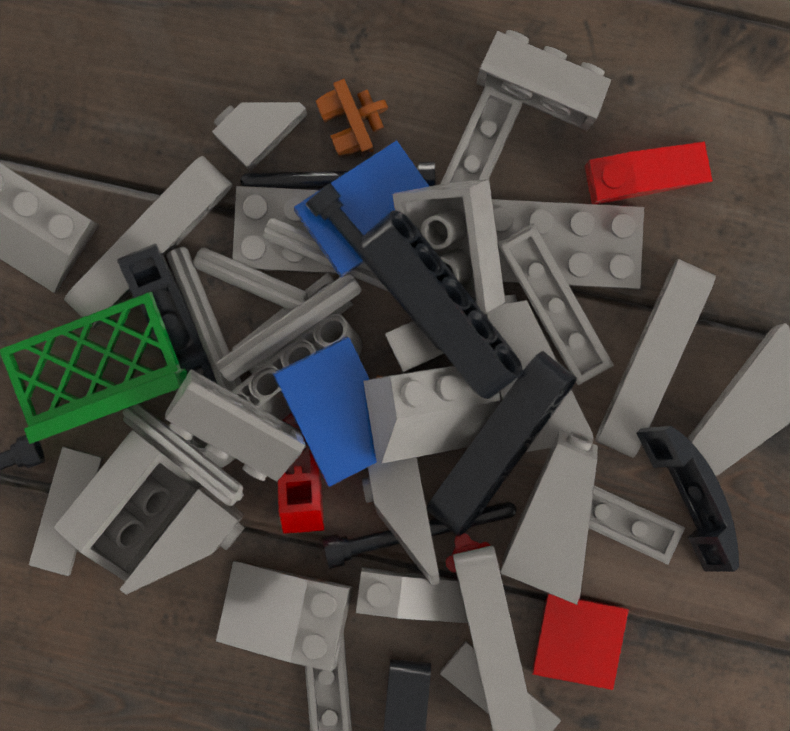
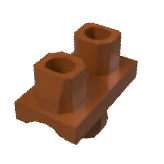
M345 79L333 83L334 90L327 92L315 102L324 123L345 114L350 128L330 136L339 158L361 152L362 157L373 153V145L363 121L368 119L373 132L383 129L384 126L379 114L389 108L386 100L373 102L369 91L365 90L357 94L362 108L357 109Z

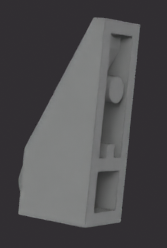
M417 457L382 464L375 463L369 466V477L362 478L366 503L374 502L377 515L431 585L440 584Z
M362 567L356 613L399 619L468 623L458 579L439 577L440 584L431 585L422 574Z

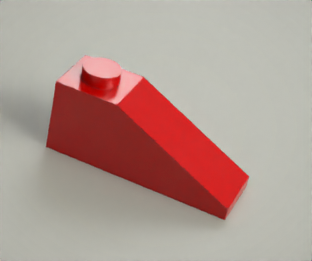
M705 141L632 151L591 159L584 166L591 202L595 205L713 181Z
M292 413L282 420L300 430ZM304 437L303 440L306 446L278 480L279 516L283 534L324 531L321 472Z

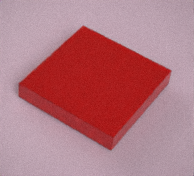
M547 593L532 674L613 690L629 609L579 599L578 603L574 604Z

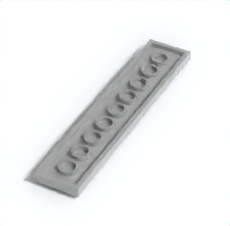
M236 186L232 260L255 270L338 274L334 268L270 242L263 237L265 227L271 218L309 233L294 212V206L319 190ZM492 199L497 243L534 223L569 286L640 289L644 207ZM498 246L503 283H519Z

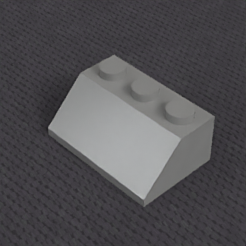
M507 30L506 34L497 31L480 67L476 84L494 88L522 100L525 105L588 131L599 115L611 79L603 76L605 71L590 63L583 62L581 66L566 60L567 55L558 49L545 46L541 50L529 45V38L518 32Z
M0 163V259L50 291L57 293L99 225Z
M489 179L451 182L393 194L395 210L402 212L413 222L484 314L505 303Z
M455 366L363 381L377 464L469 447L501 401L499 393L490 399L479 396Z
M190 369L165 412V419L171 422L170 430L188 440H191L193 435L208 443L206 449L223 460H228L230 456L245 463L242 468L245 472L262 481L267 476L278 481L306 446L300 430Z
M132 430L53 528L80 553L126 582L196 491L203 486L146 439Z

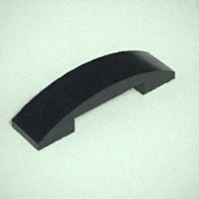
M155 243L118 258L117 262L133 297L136 298L145 293L152 292L180 368H185L187 375L190 369L217 383L182 294L157 244ZM142 304L140 305V308L146 318L147 323H149L150 318L146 311L145 305ZM153 330L152 334L154 338L158 340L155 331Z
M672 426L641 428L636 434L653 468H668L697 527L688 539L704 572H735L739 568V551L734 522L724 492L706 459L689 439Z

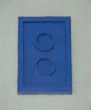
M398 141L393 142L331 182L341 194L339 198L343 203L341 209L363 235L388 213L395 210L394 193L429 187ZM314 193L294 206V212L341 278L363 264L364 261L329 219L324 221L320 215L315 217L305 204L316 194Z
M348 336L273 373L279 389L329 487L377 463L363 382L370 379Z

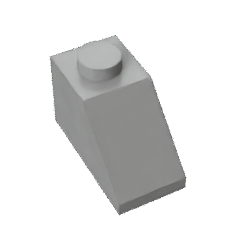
M241 102L235 109L232 106L227 107L216 118L214 124L217 127L212 132L251 172L308 114L306 108L300 102Z
M414 321L385 334L403 373L444 354L443 351L438 350Z

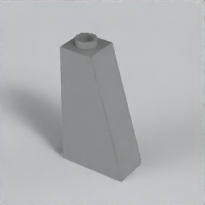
M516 295L505 296V303L485 313L486 317L516 353L521 361L523 370L542 351L556 360L527 300L517 302ZM516 380L499 392L501 401ZM572 390L526 452L551 448L559 430L568 434L570 431L580 432L594 440L592 431Z
M787 323L778 324L768 332L687 438L706 459L715 476L721 474L790 423V328Z
M559 430L504 552L500 569L501 574L574 604L578 603L581 592L597 465L598 446L593 444L592 439L576 431H570L568 434Z

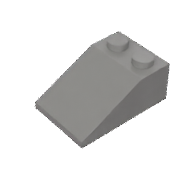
M204 486L199 488L119 590L127 595L213 554L219 547L226 551L244 530L245 527L239 522L245 514L235 506L224 504Z
M233 561L216 642L289 663L331 672L337 666L353 586Z

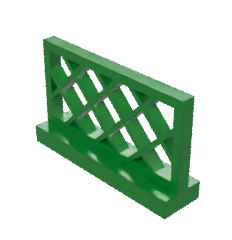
M152 292L145 293L0 349L1 357L28 424L24 431L29 444L179 389L187 376L185 368H180ZM142 304L145 305L150 318L145 333L124 325L131 308ZM121 313L118 321L110 318V316ZM102 321L115 327L107 348L87 339L94 322ZM84 327L81 335L72 332L76 329ZM153 330L158 340L151 337ZM121 331L141 339L133 360L113 351ZM60 335L77 341L70 361L50 353L56 337ZM46 341L44 349L35 346ZM148 343L162 350L167 363L166 367L153 370L139 363ZM84 345L104 354L96 374L76 365ZM27 349L40 356L33 375L19 369L13 353ZM110 357L130 366L124 382L118 385L102 378ZM47 359L66 368L58 388L39 379ZM136 370L145 373L133 379ZM73 372L92 380L86 397L78 398L65 392ZM24 380L29 382L27 388H26V385H25ZM99 384L107 387V389L96 392ZM36 386L55 394L49 410L38 415L31 401ZM62 398L70 401V403L59 406Z

